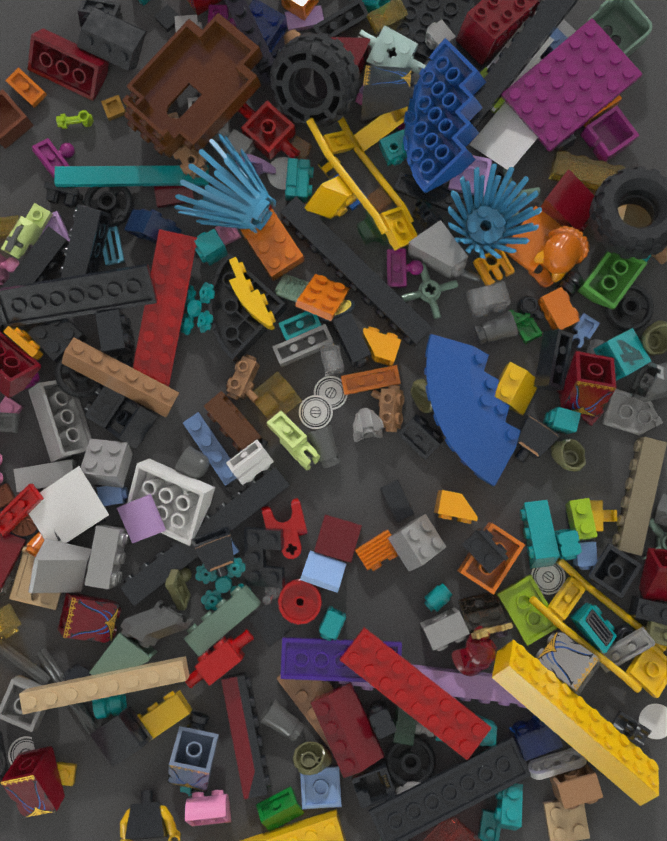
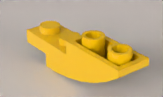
M408 107L379 115L354 134L353 137L362 151H366L402 124Z
M236 257L229 259L236 278L229 280L239 301L259 323L270 330L275 329L273 323L276 320L272 311L268 312L265 307L268 305L265 294L260 295L258 289L254 290L250 279H245L244 273L247 271L243 262H238Z

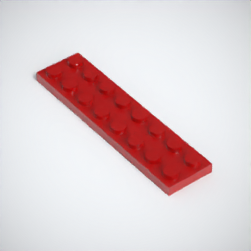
M159 229L151 270L158 301L155 304L144 306L133 369L169 387L195 255L196 243L194 241L197 240V237Z
M363 627L340 657L341 662L466 760L470 758L492 728L365 627Z

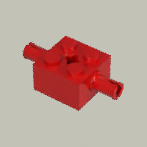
M266 101L256 112L246 102L238 110L248 120L241 127L243 135L252 139L254 146L270 161L281 150L290 158L300 155V151L289 142L296 134L295 125L270 102Z
M246 629L235 639L232 636L226 639L224 636L215 643L212 651L207 649L197 658L199 662L195 665L196 670L189 674V678L185 681L188 687L192 688L203 678L210 686L242 661L245 655L242 648L254 640L251 632Z

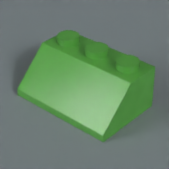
M606 251L577 292L593 303L615 309L647 265V262L643 259H635V257H630V259L621 258L617 253L613 252L611 254Z

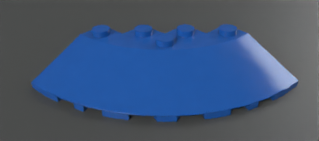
M446 38L430 55V61L425 69H421L417 84H414L413 99H410L408 110L405 112L404 117L405 136H403V144L407 154L406 160L415 181L424 193L460 175L476 160L466 149V146L479 134L470 123V120L483 107L473 95L486 81L479 71Z
M431 334L429 335L425 357L427 360L424 375L427 377L426 393L434 411V420L446 437L444 440L452 452L457 453L461 458V462L473 470L478 478L491 486H495L516 448L520 430L505 422L510 405L495 397L499 380L484 372L489 355L474 346Z

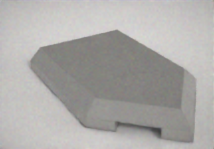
M616 389L607 402L602 424L635 435H641L662 424L663 421L656 413L651 401L643 402L632 397V393Z

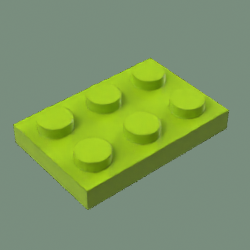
M529 574L496 593L527 646L557 629L551 621L529 602V599L535 596L548 607V603L532 575Z

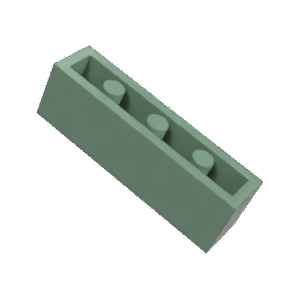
M247 585L242 588L239 586L230 593L231 598L227 601L225 599L221 600L215 606L217 610L213 613L208 611L201 618L202 622L198 626L194 623L186 630L188 634L184 640L198 656L202 655L260 605V600Z

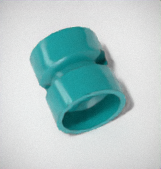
M120 694L92 700L96 719L108 718L110 714L117 716L127 708L126 695Z

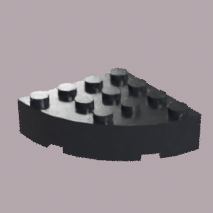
M228 253L215 273L212 283L215 296L208 304V311L213 315L211 327L217 341L228 357L236 364L268 328L254 319L236 296L229 280L236 278L229 259L234 257ZM246 269L247 272L244 273L245 279H250L254 290L258 289L260 295L265 294L268 305L265 307L268 312L272 311L275 320H277L287 309L286 304Z

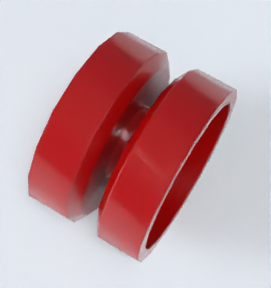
M300 579L288 582L281 590L278 599L279 610L282 616L289 622L298 625L307 624L314 620L319 614L322 604L321 592L318 587ZM298 598L304 600L302 605H298V601H296Z

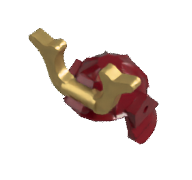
M512 622L490 628L476 627L467 639L466 648L452 652V659L456 668L466 676H475L482 670L487 669L495 660V652L497 650L494 642L489 639L490 634L513 628Z

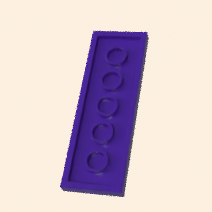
M282 638L281 679L367 682L340 661V657L353 640L332 639L328 641L317 638ZM383 641L402 656V642Z

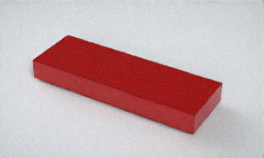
M28 484L1 511L0 533L2 536H7L44 499L34 484Z

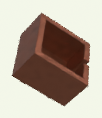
M2 89L0 90V144L6 149L34 125Z

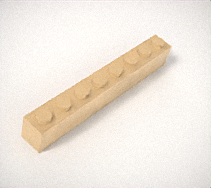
M184 656L28 688L19 693L22 714L183 682L189 678L187 659Z

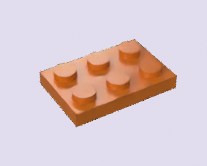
M315 274L297 299L295 306L332 321L348 295L350 288L342 283L331 281L325 276Z

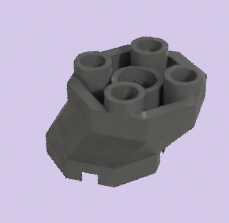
M649 362L647 369H640L632 383V388L635 389L632 397L643 402L666 397L667 362L662 364Z
M159 600L154 608L125 618L120 627L123 629L121 633L128 638L134 637L139 640L138 643L141 646L149 648L150 645L155 646L160 638L189 628L194 619L192 617L187 619L188 614L185 611L178 610L171 603H168L167 606L162 605L164 601Z

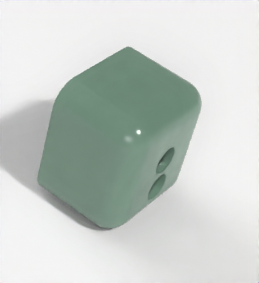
M606 0L600 5L599 10L588 19L589 21L593 18L601 28L605 26L611 27L612 34L609 37L618 36L621 39V43L617 46L627 57L646 42L652 30V22L633 0Z

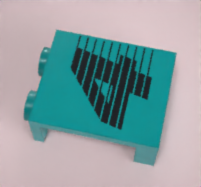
M633 328L593 349L596 355L614 358L616 381L651 362Z

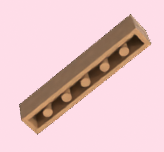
M76 338L72 339L64 351L62 364L164 417H167L179 394V392Z

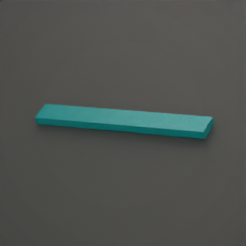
M55 166L56 187L183 186L180 184L181 180H186L196 186L209 185V182L202 177L192 179L189 174L185 175L180 166Z

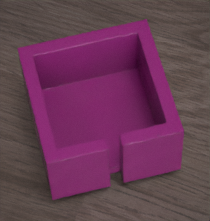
M616 105L586 126L581 133V137L590 148H595L593 153L603 165L633 144L639 137V134Z

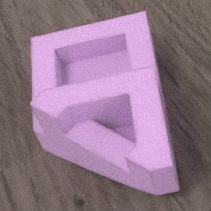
M246 153L258 176L263 173L276 174V168L257 156Z

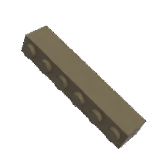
M640 437L634 443L633 451H635L634 459L630 461V477L625 482L627 490L621 500L622 512L618 516L616 523L618 530L612 540L614 547L622 552L642 556L667 442Z

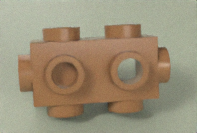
M184 144L173 154L176 160H181L182 164L179 166L184 174H189L192 179L201 176L190 170L189 164H194L204 172L209 169L205 164L207 161L196 150H189Z
M246 354L245 357L242 356L241 360L237 361L235 365L236 371L233 377L229 378L226 385L228 397L238 400V398L244 400L247 396L253 403L258 400L259 397L252 391L254 387L252 382L260 367L255 357Z
M389 385L388 389H381V392L373 390L371 396L379 400V417L383 421L384 428H386L385 432H397V429H401V424L403 423L402 405L405 400L403 391L400 390V386Z

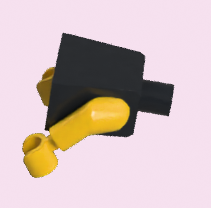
M153 790L141 791V803L131 804L130 809L126 811L120 821V841L168 837V834V841H173L172 837H176L180 841L181 833L177 830L174 818L168 808L161 802H153Z

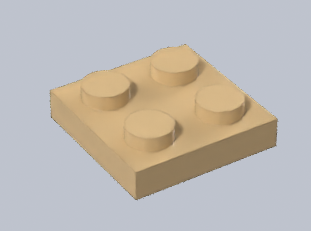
M558 800L543 802L549 841H577L590 838L584 803L580 804L576 809L569 810L564 809Z

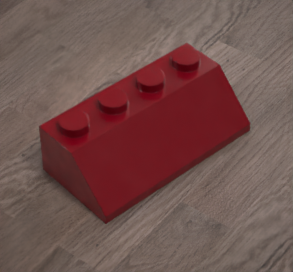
M44 28L31 34L27 70L94 101L107 78L109 62L78 48L77 44Z
M0 332V392L7 398H10L26 388L40 370L41 364Z
M352 682L319 694L311 702L312 708L344 778L362 772L384 757V753Z

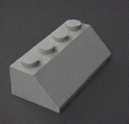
M71 378L63 379L67 386L76 390ZM56 380L41 382L30 388L28 391L51 463L86 453L89 440L92 437L80 399L64 393L57 385Z

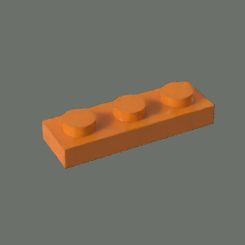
M397 365L341 376L344 396L401 384Z

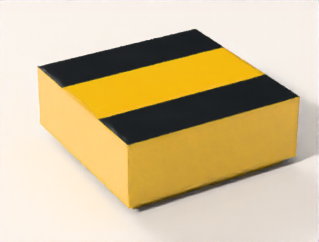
M334 154V157L338 160V162H339V163L341 164V166L344 168L343 164L339 161V159H338V158L335 156V154ZM326 157L318 163V166L329 180L337 174Z

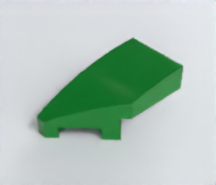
M509 310L514 317L518 334L525 345L542 336L540 328L534 319L530 317V314L525 313L524 315L514 312V310Z

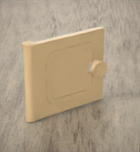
M24 546L9 599L56 610L61 593L32 594L28 592L35 557L25 551L27 547Z

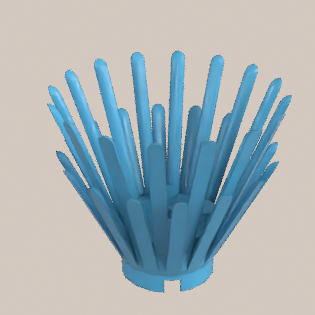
M219 134V139L233 158L228 153H225L213 139H210V144L221 155L224 163L242 183L203 149H200L199 154L216 169L214 175L228 187L194 164H189L190 170L211 183L213 187L206 185L205 189L186 180H181V185L204 195V200L198 201L177 194L175 195L176 199L195 206H193V209L176 205L174 208L183 210L178 212L180 214L209 219H199L196 221L204 225L250 229L257 233L256 228L261 230L270 219L272 212L269 210L270 205L275 207L276 200L269 196L246 153L241 149L244 162L225 135L224 139Z
M492 164L485 195V176H480V169L476 167L474 169V203L470 182L465 181V177L462 176L460 184L467 211L459 194L453 190L451 191V197L462 218L450 206L448 207V213L462 228L448 222L449 228L465 236L455 237L454 239L457 243L469 244L465 249L466 252L471 253L475 248L480 258L485 259L483 250L485 249L495 258L500 259L502 256L492 248L515 253L516 249L501 244H527L530 240L528 238L508 236L535 231L539 228V225H534L533 223L513 227L542 212L541 207L533 210V207H529L513 216L538 196L537 190L528 197L527 193L523 192L510 205L529 181V178L525 176L515 189L516 182L511 181L505 190L514 172L513 167L508 168L497 191L501 176H495L497 164ZM481 227H485L487 231H483Z

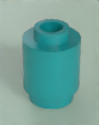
M442 583L424 597L426 599L424 604L431 612L434 609L438 612L451 600L450 597L453 594Z

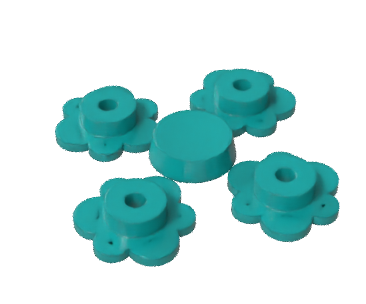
M208 282L203 284L199 291L200 301L195 300L196 291L192 285L188 286L185 301L188 314L185 313L183 315L180 327L181 333L186 335L191 333V329L194 327V317L198 315L197 326L200 327V332L205 333L211 329L213 315L207 310L204 313L201 312V303L209 304L211 299L214 298L213 284Z
M234 557V562L227 565L229 573L223 577L217 578L216 570L208 572L203 564L202 566H197L195 578L198 581H203L204 584H208L209 581H215L217 589L213 591L207 590L206 595L201 597V602L207 610H217L215 606L223 600L221 593H226L229 590L231 593L238 586L240 588L244 587L242 583L238 584V586H232L230 579L234 576L240 577L241 572L245 571V564L242 563L240 557Z

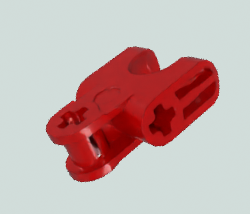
M298 498L293 499L291 502L292 516L287 522L277 521L270 507H262L266 528L283 529L284 548L282 553L288 559L297 558L301 554L302 546L299 536L308 534L301 503ZM291 543L297 547L294 554L287 552V548Z

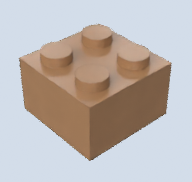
M587 763L582 768L549 777L554 795L564 809H576L580 804H592L597 802L598 799L603 798L597 775Z

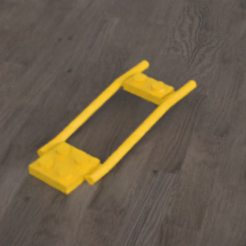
M344 116L338 120L343 131L325 134L324 136H322L313 118L306 121L326 159L372 216L380 233L387 235L388 241L394 250L409 245V242L418 236L411 224L414 220L409 210L365 152L362 151L354 139ZM353 149L397 205V208L379 214L334 157V154Z
M559 558L556 563L570 577L563 583L548 607L535 596H532L529 602L563 633L599 657L600 662L622 679L636 693H639L643 688L653 698H659L667 685V656L663 654L667 646L655 644V646L635 656L626 672H624L563 623V620H566L584 591L587 590L634 629L638 630L643 627L646 630V627L591 585L569 563Z

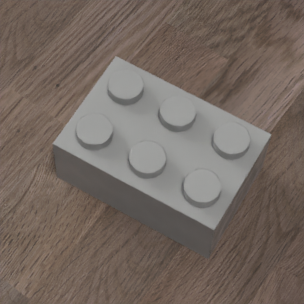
M111 525L96 526L85 581L86 586L111 589L121 582V564H124L126 559L124 548L129 542L126 528Z

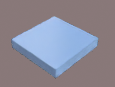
M310 550L300 580L338 593L346 563Z
M338 765L327 766L322 772L315 775L300 773L302 809L342 807L340 770Z

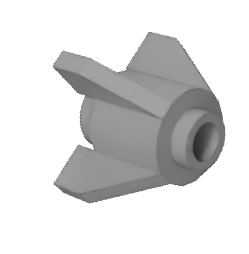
M362 408L355 414L353 423L354 442H359L364 438L373 436L377 438L383 437V421L373 410Z

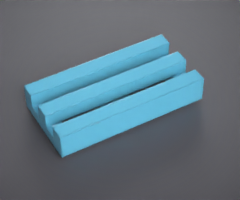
M118 226L109 227L107 237L112 260L110 261L105 242L103 256L106 266L125 262ZM112 231H114L120 259H116L111 234Z

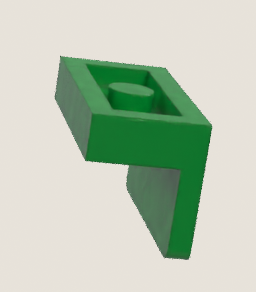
M291 786L256 804L260 821L269 831L304 814Z

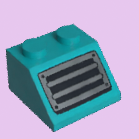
M586 602L569 618L587 641L598 651L605 654L616 638V634L613 632L615 628L608 620L604 621L600 616L602 614L601 610L595 604L592 605Z

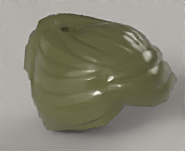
M658 320L649 325L643 332L641 343L649 355H660L667 351L666 321Z
M417 379L413 382L411 388L412 398L421 412H433L431 401H428L426 393L427 380Z
M565 439L563 441H555L552 444L551 456L560 467L575 472L580 471L585 466V449L578 441Z
M304 742L295 749L293 763L301 774L315 775L322 772L327 766H330L332 755L322 744Z

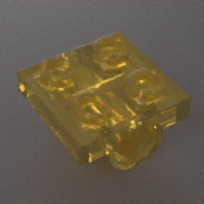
M278 371L253 391L259 397L254 403L268 420L280 411L286 415L302 402L301 398Z

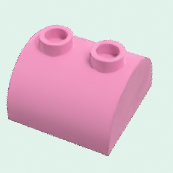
M223 790L212 791V796H204V792L192 793V798L186 799L185 821L192 827L231 822L228 794H224Z

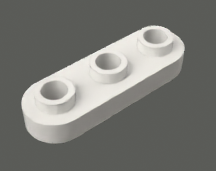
M574 748L533 759L528 764V770L533 779L542 780L582 768L586 765L587 760Z

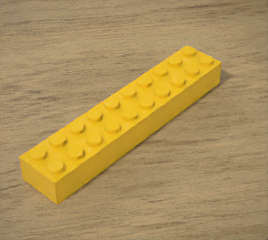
M512 640L497 651L492 678L637 804L641 806L659 796V768L653 759L644 754L626 735L621 734L611 722L605 720L596 709L590 707L581 696L574 693L567 684L559 680L552 671L544 667L537 658H534L515 640Z

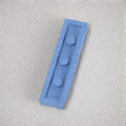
M197 412L184 421V426L203 454L208 457L209 463L224 485L227 486L237 479L226 464L231 458L201 414Z

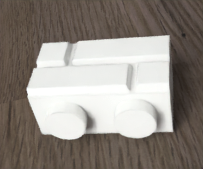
M255 440L226 462V464L240 483L244 485L246 482H251L261 471L267 470L274 461L259 441Z

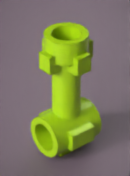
M86 110L80 111L78 116L67 117L65 113L60 114L61 116H56L57 125L59 128L62 127V129H68L70 124L82 123L85 127H90L94 122L93 116Z

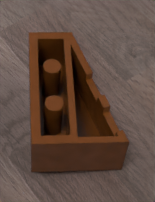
M222 391L204 405L205 409L209 412L207 413L208 417L214 423L217 421L221 427L219 429L226 437L230 436L234 440L232 445L238 452L245 449L255 440H261V435Z

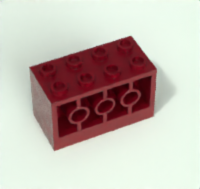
M481 0L466 14L456 41L483 66L507 44L529 16L533 17L537 12L536 8L542 0Z

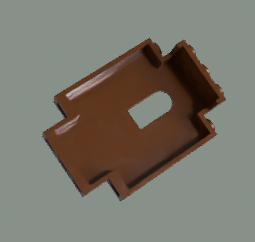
M219 13L203 30L188 19L126 86L131 92L129 96L126 95L122 100L127 106L125 109L127 112L124 114L128 120L127 125L134 132L138 130L141 133L140 137L148 144L152 142L154 144L153 148L161 156L165 154L170 158L182 144L189 150L194 149L199 153V150L207 145L210 139L219 132L261 86L257 75L251 71L263 58L259 46ZM189 85L201 94L180 118L173 119L168 116V109Z

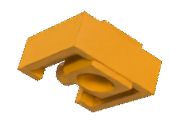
M494 249L502 256L500 259L495 258L488 252L485 254V259L479 257L473 261L487 288L495 283V280L489 274L490 271H492L497 280L503 279L499 269L500 265L506 277L515 272L505 252L502 250ZM492 258L495 261V265H489L486 259Z

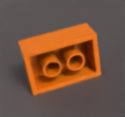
M271 209L272 215L261 230L256 228L257 233L250 229L240 230L271 280L275 281L283 276V274L303 263L304 256L273 209Z
M488 522L485 528L494 536L492 540L496 545L500 543L508 551L506 555L509 559L504 560L489 574L468 553L457 571L494 595L525 544L495 524Z

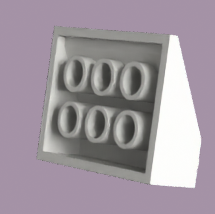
M147 459L136 465L127 503L151 494L166 528L161 533L191 546V539L196 537L211 505L215 487L188 477L154 460Z

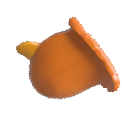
M569 226L549 231V240L546 242L543 251L539 252L534 258L535 263H542L552 273L553 282L561 280L565 273L570 271L575 264L581 263L590 251L588 238L583 236V233L578 229Z

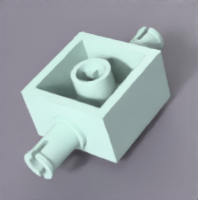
M384 25L377 38L364 30H361L359 33L361 36L370 39L371 53L366 61L368 64L411 68V71L418 75L421 71L419 68L425 69V64L414 59L418 44ZM396 49L395 52L397 56H392L391 58H389L390 55L388 52Z

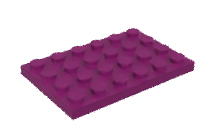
M591 18L505 90L501 97L538 137V140L545 148L551 152L641 78L642 73L596 21Z

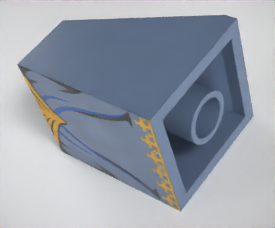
M179 726L169 762L168 783L207 791L219 734Z

